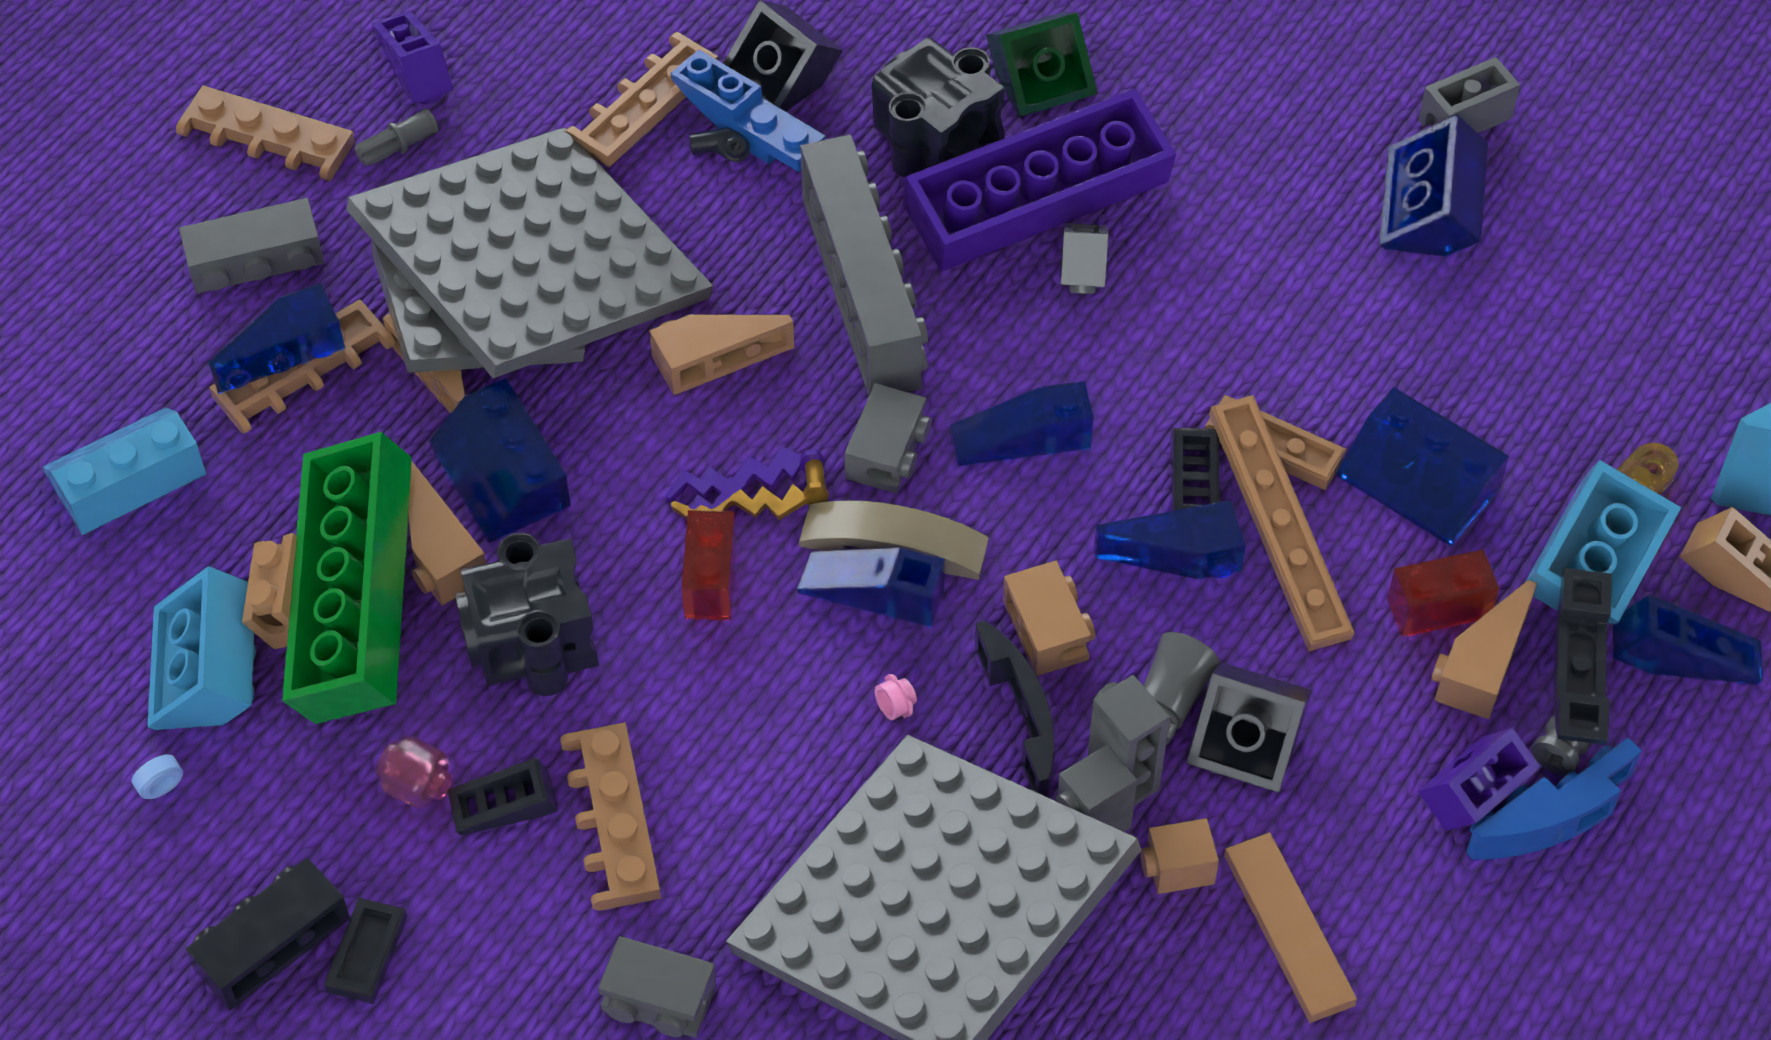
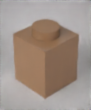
M1207 818L1149 828L1147 847L1141 848L1140 858L1145 877L1153 876L1157 894L1215 884L1219 860Z

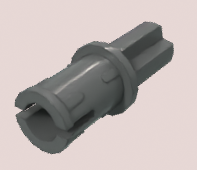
M425 108L397 124L393 122L388 123L386 130L358 143L355 146V152L360 162L365 166H371L398 151L404 154L408 150L407 147L438 133L437 122L432 113Z

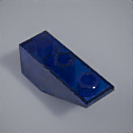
M318 283L279 297L208 362L218 394L244 387L253 381L276 373H283L292 367L317 358L327 357L336 351L345 349L339 320L322 284Z
M904 548L811 552L797 588V593L931 627L944 592L945 559Z

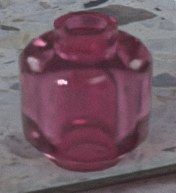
M414 737L404 738L398 743L395 741L390 743L382 753L376 770L377 776L381 777L382 790L386 794L419 809L429 805L434 799H443L453 780V775L448 772L449 760L447 754Z

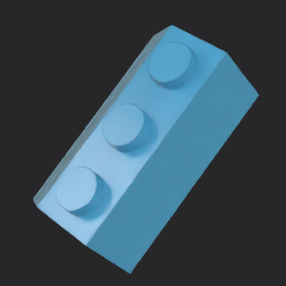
M1771 403L1740 419L1711 496L1716 505L1771 516Z
M166 407L42 467L82 535L206 475L196 441L179 414Z
M1599 460L1581 481L1526 581L1530 580L1537 583L1533 597L1558 611L1564 568L1612 574L1611 616L1608 623L1617 624L1681 507Z
M208 566L154 606L148 728L164 730L220 726L226 724L252 705L254 698L252 675L256 648L254 646V632L242 623L248 586L247 581Z

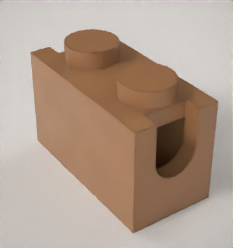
M294 533L283 535L281 544H276L274 541H260L254 543L242 623L274 650L287 647L297 539Z
M1057 560L1004 576L1003 603L1036 676L1089 660L1086 643L1095 640V630L1088 613L1081 614L1077 606L1078 594L1074 581L1070 575L1064 577Z

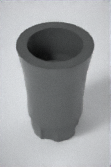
M1166 632L1160 636L1153 663L1143 685L1170 716L1166 745L1172 740L1176 730L1183 725L1194 702L1211 679L1214 670L1220 664L1219 657L1210 647L1189 635L1178 632Z

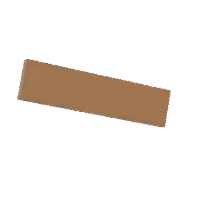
M1271 833L1226 848L1224 857L1309 1023L1355 1007L1357 997Z

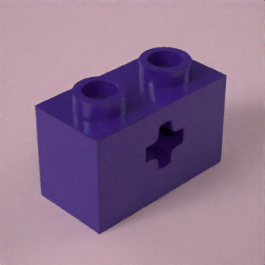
M1512 727L1482 736L1418 792L1445 831L1477 823L1536 772L1540 765Z

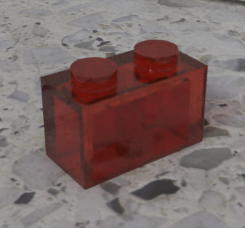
M688 510L682 577L685 619L731 620L737 545L734 511Z
M1482 549L1394 568L1387 600L1401 635L1405 637L1478 621L1494 608L1500 587Z

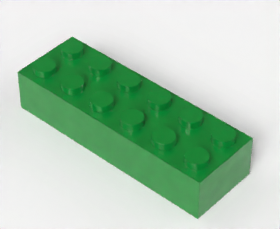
M382 432L303 454L282 701L314 724L396 704L412 457Z

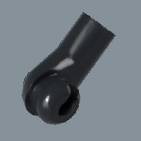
M728 127L689 134L692 155L713 151L731 162H739L744 160L750 151L748 141Z

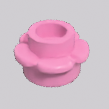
M888 674L885 676V682L875 687L877 703L888 719L894 720L900 716L905 718L913 714V705L916 704L917 697L914 688L907 679L897 680L895 675Z

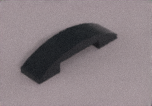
M1564 568L1562 572L1554 663V715L1557 739L1606 745L1608 742L1609 698L1605 697L1607 623L1611 616L1612 574L1570 568Z
M986 621L978 622L975 625L976 653L990 686L1007 681L1010 685L1031 739L1023 741L1021 765L1031 790L1048 798L1052 778L1054 733L1049 705L1044 691L1031 666L1013 643Z

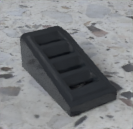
M1174 427L1170 437L1172 515L1218 518V434L1215 429ZM1183 450L1206 451V457L1183 456ZM1183 466H1205L1207 472L1183 471ZM1183 481L1207 482V488L1183 487ZM1183 496L1208 497V505L1183 504Z
M538 758L447 790L456 832L459 835L532 820L558 812L549 771ZM533 785L535 794L529 795L527 786ZM514 789L517 800L510 802L507 790ZM494 793L497 807L490 809L488 795ZM476 798L479 814L471 816L468 799Z

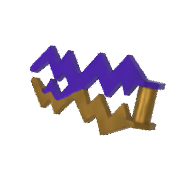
M781 447L769 467L748 455L736 475L729 479L708 466L702 479L684 469L665 494L667 502H672L673 511L695 526L703 516L716 525L732 505L741 508L755 518L767 507L778 520H781L805 504L827 502L829 491L826 489L824 477L825 458L817 449L806 450L800 455ZM801 469L806 473L807 486L804 492L792 484L783 500L763 486L753 499L743 492L753 478L773 490L783 473L792 481H794ZM687 487L700 495H696L693 507L673 500ZM712 490H715L720 495L712 505L704 499Z

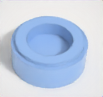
M161 755L141 766L133 775L131 782L143 799H154L171 791L180 782L183 770L173 755Z

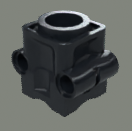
M928 37L910 50L896 55L873 78L871 87L874 128L890 140L892 168L902 177L989 145L982 141L978 144L982 136L994 141L1005 139V130L1001 120V107L1004 104V87L990 77L989 56L979 48H964L954 55L933 38Z
M514 533L505 537L500 542L498 547L499 561L461 569L465 591L455 593L465 643L471 667L482 666L487 686L526 678V683L532 692L541 696H552L565 688L568 682V673L599 666L596 647L590 639V635L594 630L592 615L587 597L580 590L577 576L574 575L577 559L572 540L567 539L539 545L537 539L529 534Z

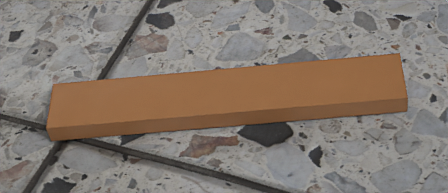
M1254 395L1211 406L1210 418L1308 652L1351 640L1354 630Z

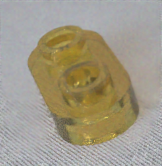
M1646 443L1639 446L1616 470L1661 495L1674 481L1679 461L1677 455L1669 447L1660 443ZM1648 469L1654 470L1658 474H1652Z

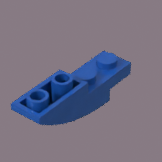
M699 49L670 73L672 81L719 129L728 127L743 136L749 143V152L768 165L773 160L778 159L797 172H800V145L826 140L824 134L763 99L760 85Z
M1626 738L1614 748L1610 745L1603 747L1591 759L1587 769L1579 775L1575 771L1567 774L1556 787L1545 777L1530 788L1526 784L1518 787L1506 800V806L1495 814L1492 811L1488 812L1482 819L1471 826L1470 832L1472 835L1466 854L1472 860L1519 856L1552 847L1591 829L1612 815L1621 792L1617 786L1633 775L1642 750L1629 738Z

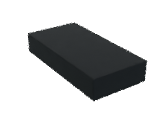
M358 898L324 983L327 993L374 1004L407 920L406 909Z

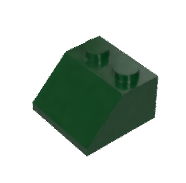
M1061 12L986 34L996 76L1004 87V91L1018 116L1021 117L1098 94L1078 12Z

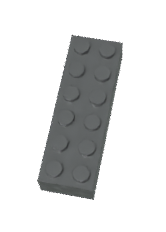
M851 135L800 145L802 201L868 397L875 383L905 392L921 389V371L928 368L925 350L922 345L928 343L927 329L923 317L916 318L913 309L916 308V302L911 283H903L901 275L904 274L901 254L898 249L892 250L889 241H892V234L886 215L879 216L877 209L880 208V199L876 184H868L866 176H868L869 171L865 153L863 150H856Z

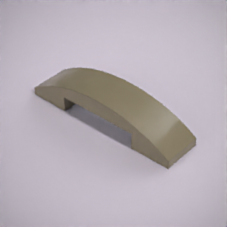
M828 501L809 505L799 540V547L844 555L848 545L934 561V572L979 580L989 537L959 522L914 508L870 501Z

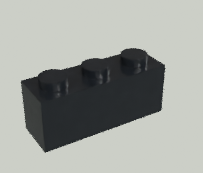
M307 857L296 866H290L282 870L276 876L274 882L256 896H250L242 900L235 907L233 913L219 924L202 930L194 938L192 944L185 949L194 971L228 1010L231 1011L349 921L350 916L343 895Z

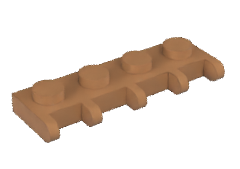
M674 32L669 37V43L673 49L662 59L655 54H650L644 60L646 67L649 69L647 73L635 83L626 78L622 79L617 84V89L622 95L608 108L598 103L594 104L589 109V113L595 120L582 131L574 126H570L565 132L582 145L593 158L610 167L686 98L685 94L672 81L670 73L698 49L718 60V56L681 33Z
M202 85L176 126V133L185 137L190 134L193 128L211 133L210 144L221 147L226 139L249 145L247 154L249 157L256 159L262 155L264 150L287 157L285 161L286 168L294 171L298 169L302 162L321 167L319 176L327 181L332 180L355 143L354 134L351 130Z
M359 299L209 387L212 398L240 432L245 434L252 430L248 421L250 417L269 406L277 414L286 410L282 400L284 397L306 384H309L314 391L320 390L324 387V383L320 378L323 374L344 362H347L352 369H355L362 365L358 356L359 353L378 342L385 349H389L395 345V341L390 332L362 300Z
M626 722L563 735L560 738L562 750L574 751L581 749L585 765L584 769L571 771L567 775L568 784L571 788L589 786L593 810L581 812L575 816L577 828L581 830L597 828L601 852L584 857V867L588 872L605 870L609 891L596 893L591 897L592 908L601 911L661 899Z

